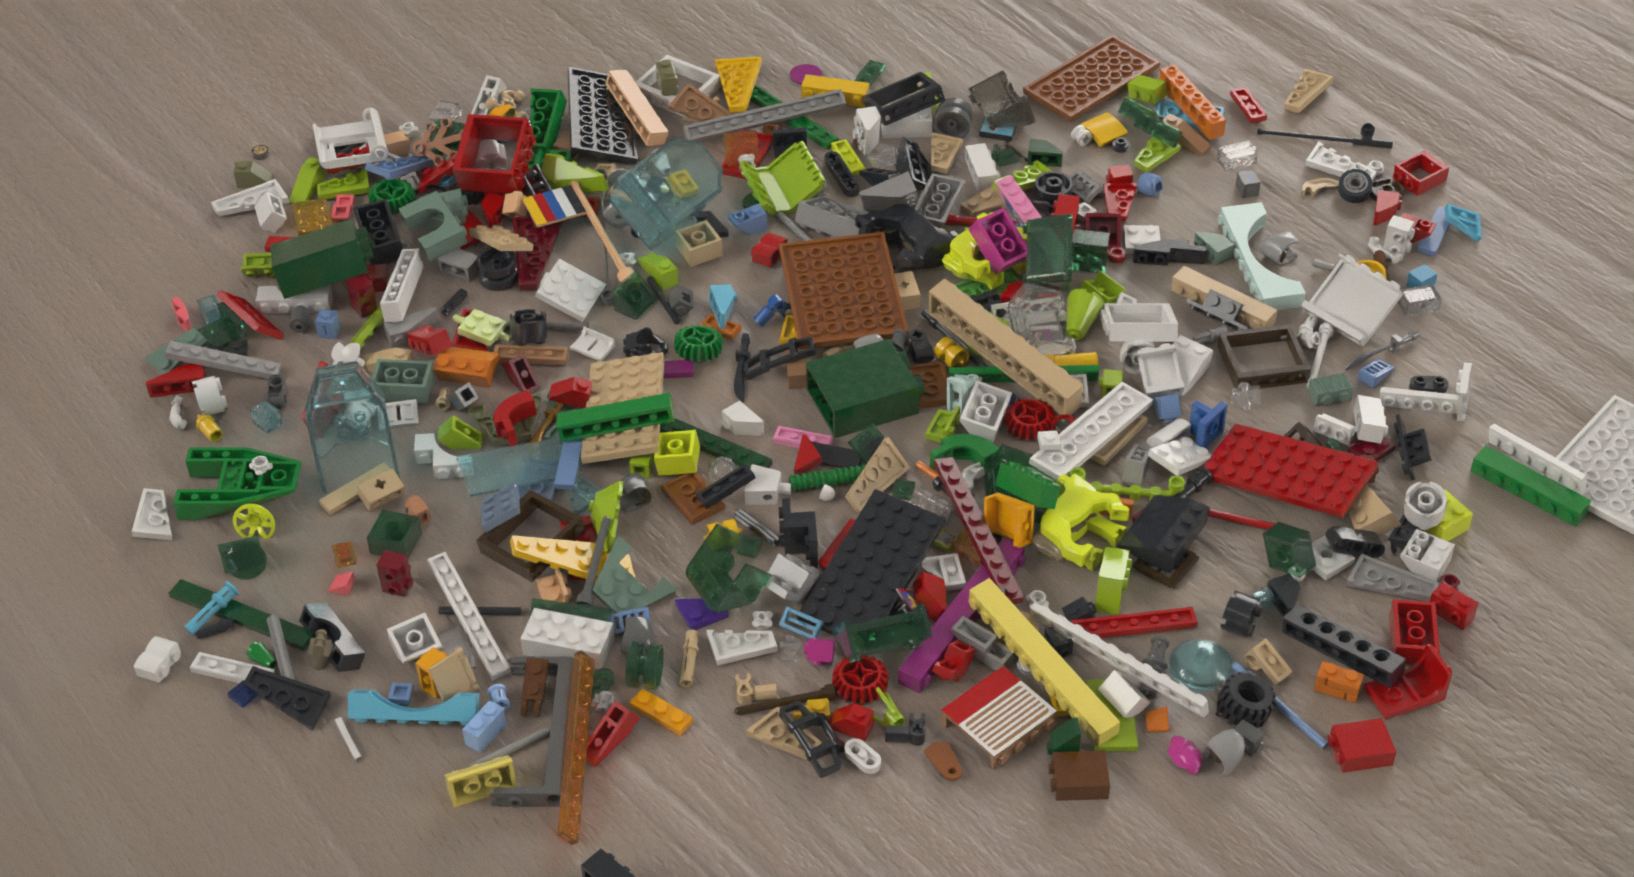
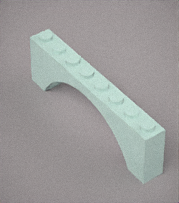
M1262 202L1221 207L1220 215H1218V224L1222 226L1224 236L1234 244L1233 255L1238 260L1239 269L1244 273L1245 282L1249 284L1250 293L1254 295L1256 300L1277 310L1301 307L1306 295L1301 282L1281 277L1269 271L1255 259L1250 251L1248 241L1258 230L1265 227L1267 213Z

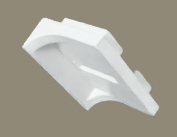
M583 327L580 337L570 346V349L595 360L602 361L615 347L614 338Z
M416 399L379 404L381 429L419 424ZM397 409H400L401 420L397 419Z

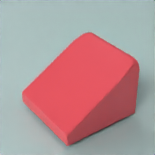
M354 572L336 575L329 588V592L348 596L355 583Z

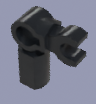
M910 713V729H907V727L885 726V742L907 743V741H910L913 745H922L925 742L926 736L924 726L925 714L922 713L920 719H915L913 713Z

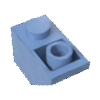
M759 204L728 215V219L736 228L751 235L767 230V213Z

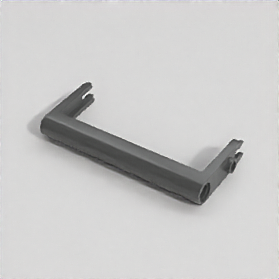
M511 657L507 659V662L511 663V665H524L522 667L511 666L512 675L524 676L527 658L548 659L549 661L547 676L557 677L545 783L540 787L494 788L493 792L489 793L490 797L495 798L494 801H491V805L513 808L558 807L565 803L580 662L574 657Z

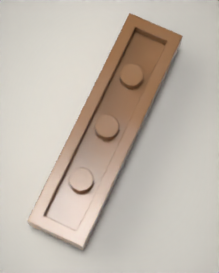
M496 344L493 353L500 354V363H505L525 354L529 364L566 365L569 349L568 347Z

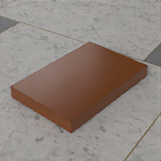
M943 361L910 365L912 376L919 374L925 385V396L919 397V409L947 405L948 377Z
M687 473L661 485V491L691 525L725 509V504L722 500L707 510L701 504L696 494L707 488L708 485L697 473Z

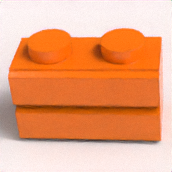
M1322 661L1316 677L1314 690L1356 703L1364 674Z

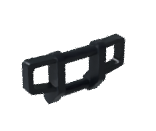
M795 337L789 339L787 343L769 350L767 348L759 351V354L744 362L745 375L750 380L769 372L774 367L790 361L795 362L816 355L815 342L812 337L801 339ZM810 345L809 349L798 352L799 347ZM786 350L790 352L788 355L769 361L771 356ZM760 362V367L750 371L752 366Z
M800 701L780 708L779 717L787 726L788 731L794 734L806 752V758L811 762L819 777L824 778L841 769V760L838 754L845 751V743L838 738L829 725L827 716L824 713H811ZM799 710L804 717L791 721L786 714ZM811 726L821 727L830 741L813 748L802 730ZM831 753L835 764L822 768L817 759Z

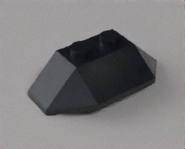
M903 137L894 161L896 171L902 172V174L908 171L915 188L923 189L932 174L930 164L925 155L919 150L918 143Z

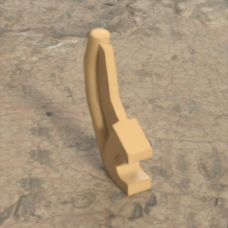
M1318 178L1306 181L1303 184L1301 196H1305L1306 192H1310L1311 197H1314L1324 188L1339 187V181L1331 178Z

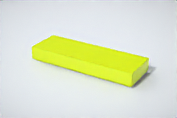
M847 139L831 143V149L841 156L853 176L859 175V171L865 169Z

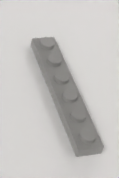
M174 341L169 342L165 352V358L266 379L271 375L279 374L281 369V363Z

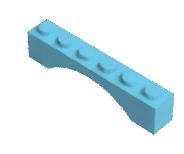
M353 689L348 693V718L354 719L355 722H366L367 719H376L378 723H386L389 720H397V723H409L410 720H418L419 724L439 721V724L446 725L452 724V721H460L461 725H467L479 712L480 693L458 692L452 698L430 707L413 708L395 704L382 697L375 690Z

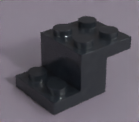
M782 498V507H778L779 519H783L779 520V531L784 533V535H780V546L785 547V555L787 553L791 555L805 554L806 560H810V567L818 568L815 511L791 513L790 498Z

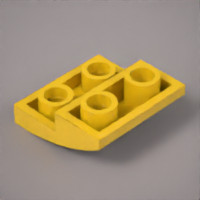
M1108 112L1080 124L1092 133V137L1099 147L1107 145L1117 138H1123L1128 134L1125 127Z

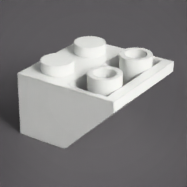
M876 106L856 109V116H854L855 129L853 130V137L857 140L858 148L862 150L864 156H868L879 143L881 116Z
M1416 529L1402 551L1400 558L1411 573L1438 582L1451 561L1455 544Z

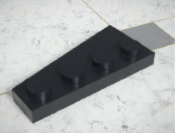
M252 666L243 682L246 689L310 730L314 729L331 697L329 691Z

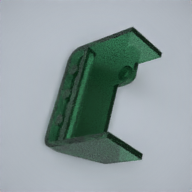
M717 523L686 568V576L711 611L721 613L752 604L772 575L745 563L733 580L728 574L735 564L734 556L731 552L742 535Z
M920 604L911 612L849 625L848 620H845L832 630L834 639L844 659H849L850 663L861 661L863 656L908 646L910 650L922 647L921 643L932 637L924 604Z

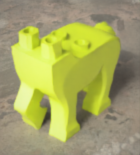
M983 212L977 216V220L989 214ZM1016 227L1029 249L1032 250L1031 238L1027 235L1026 229ZM969 230L959 234L951 241L950 253L945 254L942 258L946 269L952 271L957 277L987 284L992 290L1004 283V271L995 275L994 271L990 269V261L986 260ZM1031 257L1012 267L1018 275L1031 268Z

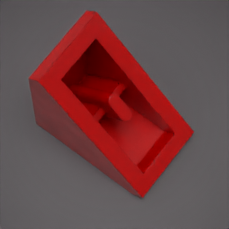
M805 434L802 435L794 466V475H802V473H806L822 464L820 454Z

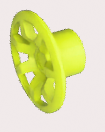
M242 505L233 515L234 528L241 537L248 538L241 531V529L247 527L250 528L249 538L253 537L255 530H258V533L263 537L262 539L270 538L275 531L276 525L272 514L260 505ZM248 508V515L239 513L243 509ZM237 517L241 520H246V522L238 526ZM263 527H271L268 535H266Z

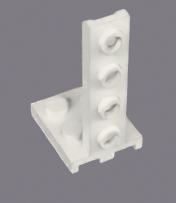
M1464 362L1463 370H1459L1458 381H1461V383L1457 382L1456 394L1382 387L1380 390L1382 406L1457 414V421L1465 422L1470 393L1472 363Z

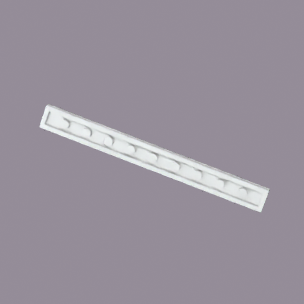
M1036 602L1031 605V615L1041 625L1045 627L1053 626L1057 634L1066 639L1072 638L1074 644L1204 718L1209 713L1208 701L1203 695L1193 693L1185 685L1172 681L1166 674L1158 673L1150 665L1137 661L1131 654L1123 653L1115 645L1102 641L1096 634L1088 633L1078 624L1074 625L1063 615L1053 613L1047 606H1041Z

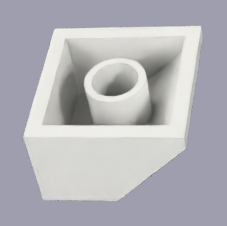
M426 613L387 629L389 641L398 659L403 664L421 657L432 647L435 649L442 648Z

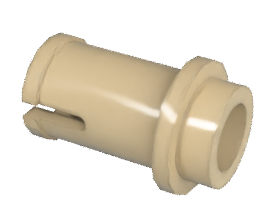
M446 387L439 390V396L435 401L437 408L442 411L450 407L447 395L451 393V390L448 389L446 393Z

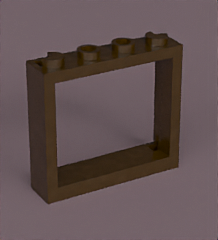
M1291 324L1219 333L1217 347L1236 392L1308 383L1311 368ZM1286 341L1297 365L1241 372L1231 347Z
M529 490L519 500L520 513L490 531L484 532L476 541L481 554L533 582L550 564L541 561L538 563L524 562L498 547L504 539L537 508L567 524L553 539L576 541L586 530L582 517Z

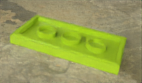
M1106 679L1086 680V685L1120 721L1119 734L1100 746L1093 741L1094 751H1138L1134 716L1129 718L1123 717L1098 690Z

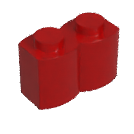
M770 232L762 236L760 242L751 249L752 262L770 268L773 267L780 258L778 244L788 243V238Z

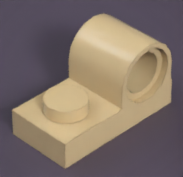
M1266 638L1245 654L1247 665L1256 671L1262 668L1274 685L1293 672Z

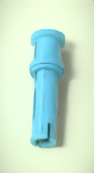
M226 581L225 586L219 592L212 594V600L184 627L194 635L220 608H226L228 606L227 603L235 595H239L240 592L229 581ZM204 614H206V615L197 623V621H198Z

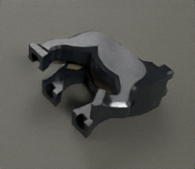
M903 203L895 204L881 211L872 210L864 215L859 214L856 215L855 226L857 228L862 227L863 234L869 233L872 228L881 229L879 232H884L887 244L898 243L901 252L897 259L891 261L894 274L916 268L927 269L944 265L942 258L945 254L950 253V243L959 235L954 230L947 232L945 229L933 226L915 208Z

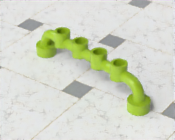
M1075 467L1070 471L1069 477L1075 473L1085 480L1086 472L1084 469ZM1172 476L1168 484L1170 490H1161L1157 486H1153L1150 489L1141 488L1139 485L1123 487L1119 483L1102 485L1098 481L1092 482L1091 485L1097 492L1115 493L1119 498H1121V494L1129 495L1131 500L1139 501L1141 496H1148L1149 500L1154 495L1173 497L1178 492L1184 490L1185 480L1181 476Z

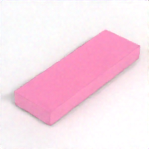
M778 426L773 437L774 444L794 448L800 447L803 434L807 435L812 442L828 445L833 443V436Z

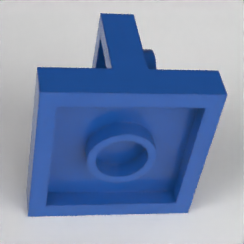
M1197 400L1192 404L1190 433L1197 436V445L1206 448L1224 432L1228 404L1221 401L1213 409Z

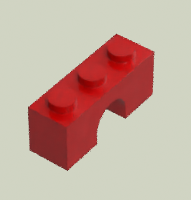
M425 325L407 334L409 338L407 340L408 345L413 351L434 356L453 346L446 329L438 328L434 330L433 326Z

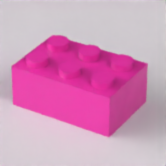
M1005 208L976 220L968 229L986 260L990 261V266L995 275L1024 262L1032 253Z

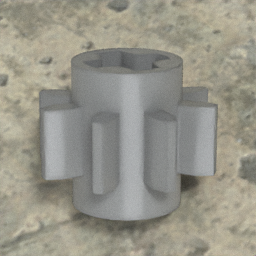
M601 691L599 694H595L594 699H592L591 708L596 709L595 713L599 717H604L614 702L615 695L609 691Z

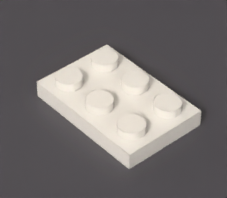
M1185 436L1154 447L1148 453L1150 458L1176 476L1204 466L1212 455L1206 448L1200 447L1191 438Z

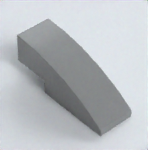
M962 616L951 628V632L958 640L976 648L974 655L991 669L996 671L1002 666L1008 668L1013 662L1014 652L1012 653L1008 647L997 642V635L968 618Z

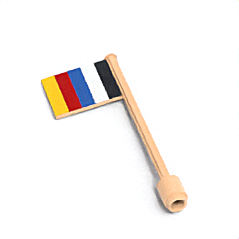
M572 181L569 186L522 198L537 228L587 214L619 270L617 278L623 289L629 293H634L640 288V281L631 267H626L582 192L578 181Z

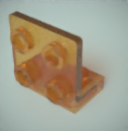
M757 130L723 133L725 162L727 166L739 165L738 158L744 154H753L755 156L754 164L759 163Z

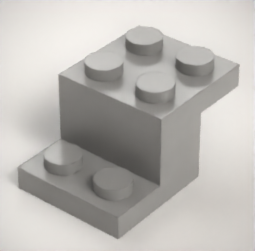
M778 553L769 571L765 574L757 572L754 580L784 599L803 604L813 584H817L822 576V571L813 566H808L805 560L797 556L794 557L788 553L785 556Z

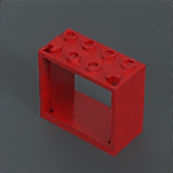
M468 114L452 169L461 190L506 194L513 193V191L521 192V188H524L525 174L528 173V162L532 158V147L536 143V137L533 135L532 126H530L528 118ZM481 139L518 142L510 171L473 169Z

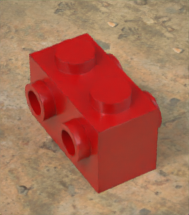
M1442 582L1432 592L1430 602H1435L1436 615L1461 630H1464L1474 620L1479 602L1445 582Z

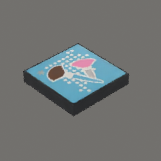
M987 112L980 128L979 136L1012 142L1019 123V117Z

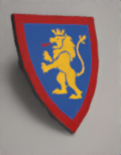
M896 588L903 603L896 607L891 615L897 618L903 613L910 625L918 620L926 629H929L927 616L914 600L913 591Z

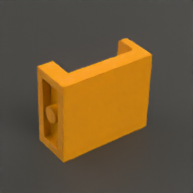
M998 492L984 498V519L991 533L1013 539V546L1019 548L1033 543V504Z

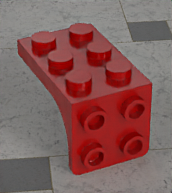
M1427 644L1422 657L1413 666L1404 670V674L1391 688L1373 680L1365 683L1363 689L1386 720L1444 701L1449 689L1452 670L1443 661L1439 651L1432 644Z

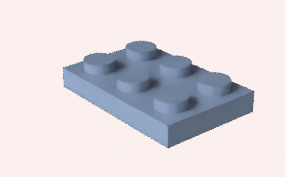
M515 483L510 486L505 485L498 493L490 494L482 500L481 521L485 532L490 531L520 513L519 488Z

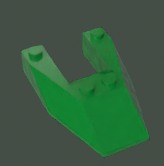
M189 447L185 460L189 476L219 477L216 489H177L173 502L178 520H199L236 511L245 504L262 505L294 493L302 462L248 447ZM265 456L268 463H272L273 468L267 470L262 475H256L255 471L249 468V464L252 463L255 457Z

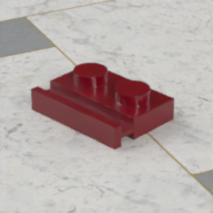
M1383 437L1381 443L1357 440L1348 446V452H1352L1357 456L1372 455L1373 459L1378 461L1395 451L1396 444L1387 437Z

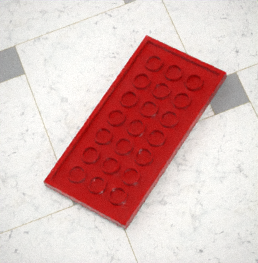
M1235 423L1210 456L1211 458L1203 466L1212 474L1213 482L1343 518L1378 468V461Z

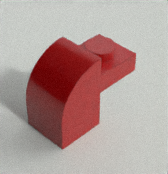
M960 640L950 643L944 659L934 664L932 672L938 674L944 680H953L958 683L966 674L976 648Z

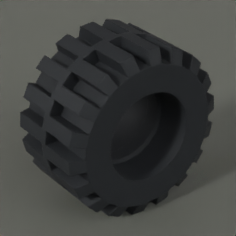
M1243 671L1238 672V674L1233 673L1227 678L1217 697L1218 711L1222 713V717L1227 719L1231 725L1237 726L1242 720H1245L1258 729L1259 726L1262 727L1275 707L1276 693L1273 692V687L1267 684L1268 681L1261 679L1257 674L1252 675L1251 672L1245 674Z

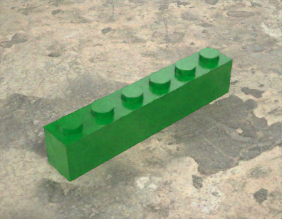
M669 392L557 413L556 428L561 442L669 423L674 422V405Z
M1486 445L1473 458L1470 472L1574 527L1588 513L1592 500Z

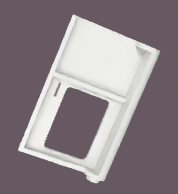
M365 109L362 113V122L328 127H318L316 124H313L319 162L323 168L332 169L378 162L387 158L388 149L376 109ZM369 112L371 115V120H368L366 118V114ZM367 142L369 145V154L336 158L334 149L336 146Z

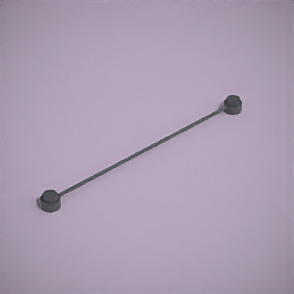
M605 169L595 170L604 174L605 180H607L608 177ZM600 191L602 225L605 230L603 191ZM604 245L607 289L601 292V299L606 305H612L616 300L614 290L609 289L607 249Z

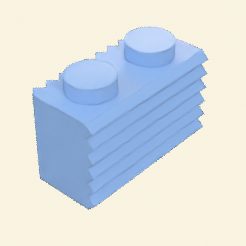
M488 701L462 729L465 739L464 744L479 753L483 752L482 750L506 726L504 708L492 701Z

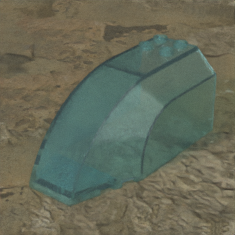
M357 361L316 368L305 404V417L323 493H327L322 459L336 445L376 439L389 445L394 469L400 479L396 448L384 391Z

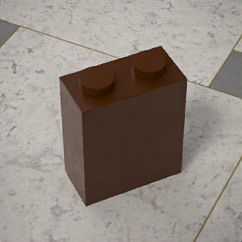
M1105 750L1053 752L1052 761H1048V772L1053 774V779H1050L1051 792H1055L1056 801L1109 799L1110 781Z

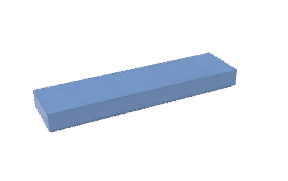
M1438 206L1431 222L1437 223L1429 237L1422 239L1417 252L1435 257L1450 226V223L1445 220L1444 208Z
M583 438L563 442L554 483L555 489L574 490L581 459Z

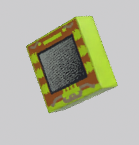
M943 528L933 545L948 553L960 542V537Z

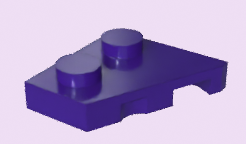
M720 598L675 600V606L690 630H698L729 618V613Z

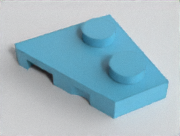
M1447 204L1444 208L1445 220L1479 242L1482 238L1479 213Z

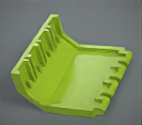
M803 141L798 144L795 142L768 166L754 168L745 160L739 164L742 169L741 174L748 180L747 185L754 191L752 193L754 198L759 201V205L763 210L771 215H777L779 212L784 214L796 212L799 202L814 197L823 189L822 186L826 183Z

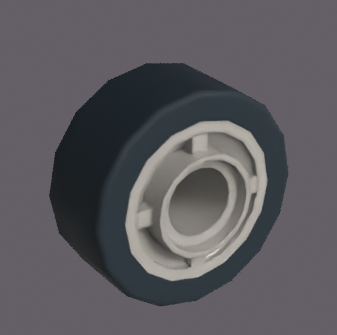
M1351 169L1341 175L1338 192L1345 201L1360 203L1369 198L1372 190V179L1366 171Z

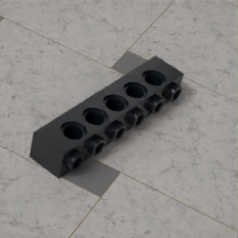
M1297 604L1283 617L1282 633L1389 688L1404 674L1405 658Z

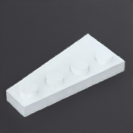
M1320 142L1317 143L1306 159L1305 166L1339 177L1347 170L1361 169L1370 175L1373 182L1377 171L1359 162H1352L1351 158L1346 155L1342 157L1336 154V150L1332 148L1329 150L1324 148V144Z
M276 179L218 199L211 202L218 217L255 210V204L266 191L281 198L282 204L289 203V198Z

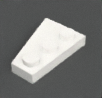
M706 630L717 666L778 652L772 631L747 630L745 633H733V630H725V633H716L714 630Z

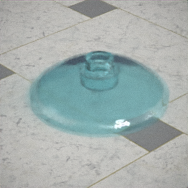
M1186 640L1178 644L1170 654L1169 668L1172 675L1181 684L1192 689L1211 690L1218 688L1232 674L1231 666L1233 662L1231 656L1221 645L1210 640Z

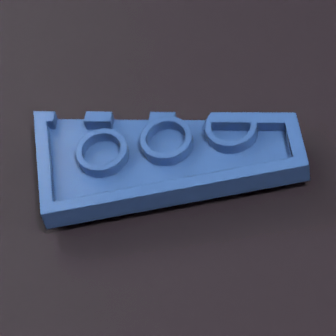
M411 155L408 156V159L394 158L393 162L378 161V165L366 163V170L384 176L385 179L392 180L397 176H405L413 171L418 172L420 169L429 168L435 164L427 156L418 157Z

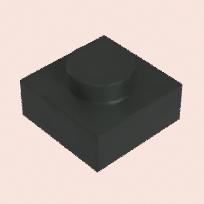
M248 340L229 341L228 352L248 356Z

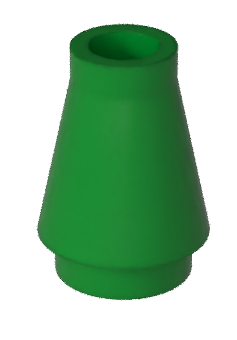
M255 641L248 647L246 654L250 660L271 669L276 666L277 660L262 642Z

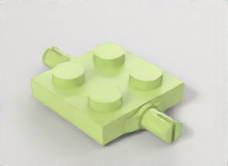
M476 309L465 318L457 314L453 316L452 321L461 324L457 332L459 335L491 346L498 339L508 343L511 341L510 335L503 333L507 326V321Z

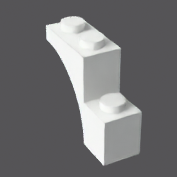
M434 433L415 434L414 452L416 463H433L435 479L474 477L472 458H461L446 453L436 443Z

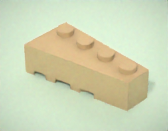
M1368 484L1365 485L1348 510L1355 529L1373 531L1378 536L1401 525Z

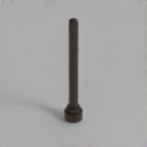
M833 683L826 684L818 691L736 707L734 712L736 715H743L787 706L796 701L801 703L807 702V700L827 698L828 701L836 700Z

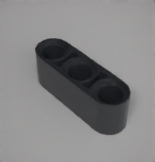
M1334 526L1329 528L1325 534L1332 550L1336 553L1356 556L1363 554L1371 558H1378L1385 552V546L1378 534L1373 531Z

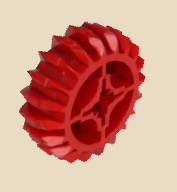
M1025 397L1024 400L1018 399L1017 402H1012L1007 407L1004 415L1005 427L1008 429V433H1012L1013 437L1018 436L1019 440L1024 438L1027 442L1029 439L1036 441L1038 432L1052 431L1051 426L1054 428L1053 419L1056 414L1052 406L1047 405V401L1041 402V398L1034 400L1033 397L1032 399Z
M857 653L856 657H852L849 654L848 660L842 658L841 663H837L832 672V683L835 693H838L839 699L844 698L846 703L849 701L855 704L860 702L862 706L865 702L872 704L873 699L879 701L880 698L876 688L879 687L885 693L888 687L889 674L886 666L882 665L881 660L876 661L875 656L868 658L867 653L864 656H860Z

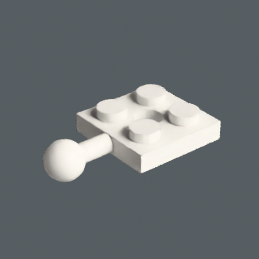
M1323 536L1297 552L1296 557L1304 562L1305 565L1302 567L1294 566L1290 569L1289 573L1294 580L1300 582L1305 578L1306 573L1313 570L1326 581L1353 565L1355 558L1349 554L1334 552L1326 536Z

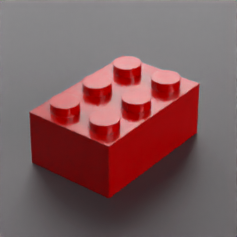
M1393 599L1389 614L1392 652L1405 658V664L1414 665L1422 657L1427 644H1432L1435 649L1440 651L1435 602Z

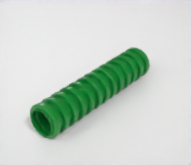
M857 465L855 468L850 466L849 469L844 467L842 470L841 468L837 470L832 469L831 471L826 470L825 472L821 470L819 473L814 471L813 474L808 472L806 475L805 473H802V475L796 474L795 476L790 475L791 491L795 492L796 489L798 491H801V489L807 490V488L813 489V487L817 489L819 486L823 488L825 484L837 486V484L854 483L865 468V465H861V467Z

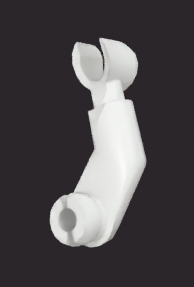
M1378 237L1369 238L1368 247L1374 254L1375 251L1382 250L1385 253V259H1392V263H1398L1403 260V254L1397 255L1383 249L1379 244Z
M176 395L171 402L173 406L171 407L169 420L175 428L184 430L187 421L181 419L179 415L183 398Z

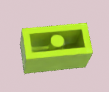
M1138 75L1127 83L1129 98L1155 105L1167 96L1166 81Z

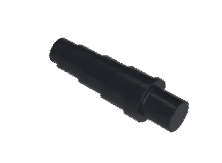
M232 619L222 620L196 632L197 639L228 631L227 629L235 625Z

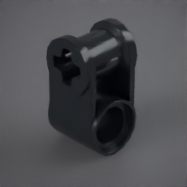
M921 329L911 330L909 333L911 341L909 343L914 363L934 360V351L925 332Z

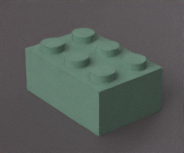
M377 359L369 384L372 400L398 402L416 399L417 403H428L435 381L433 362Z

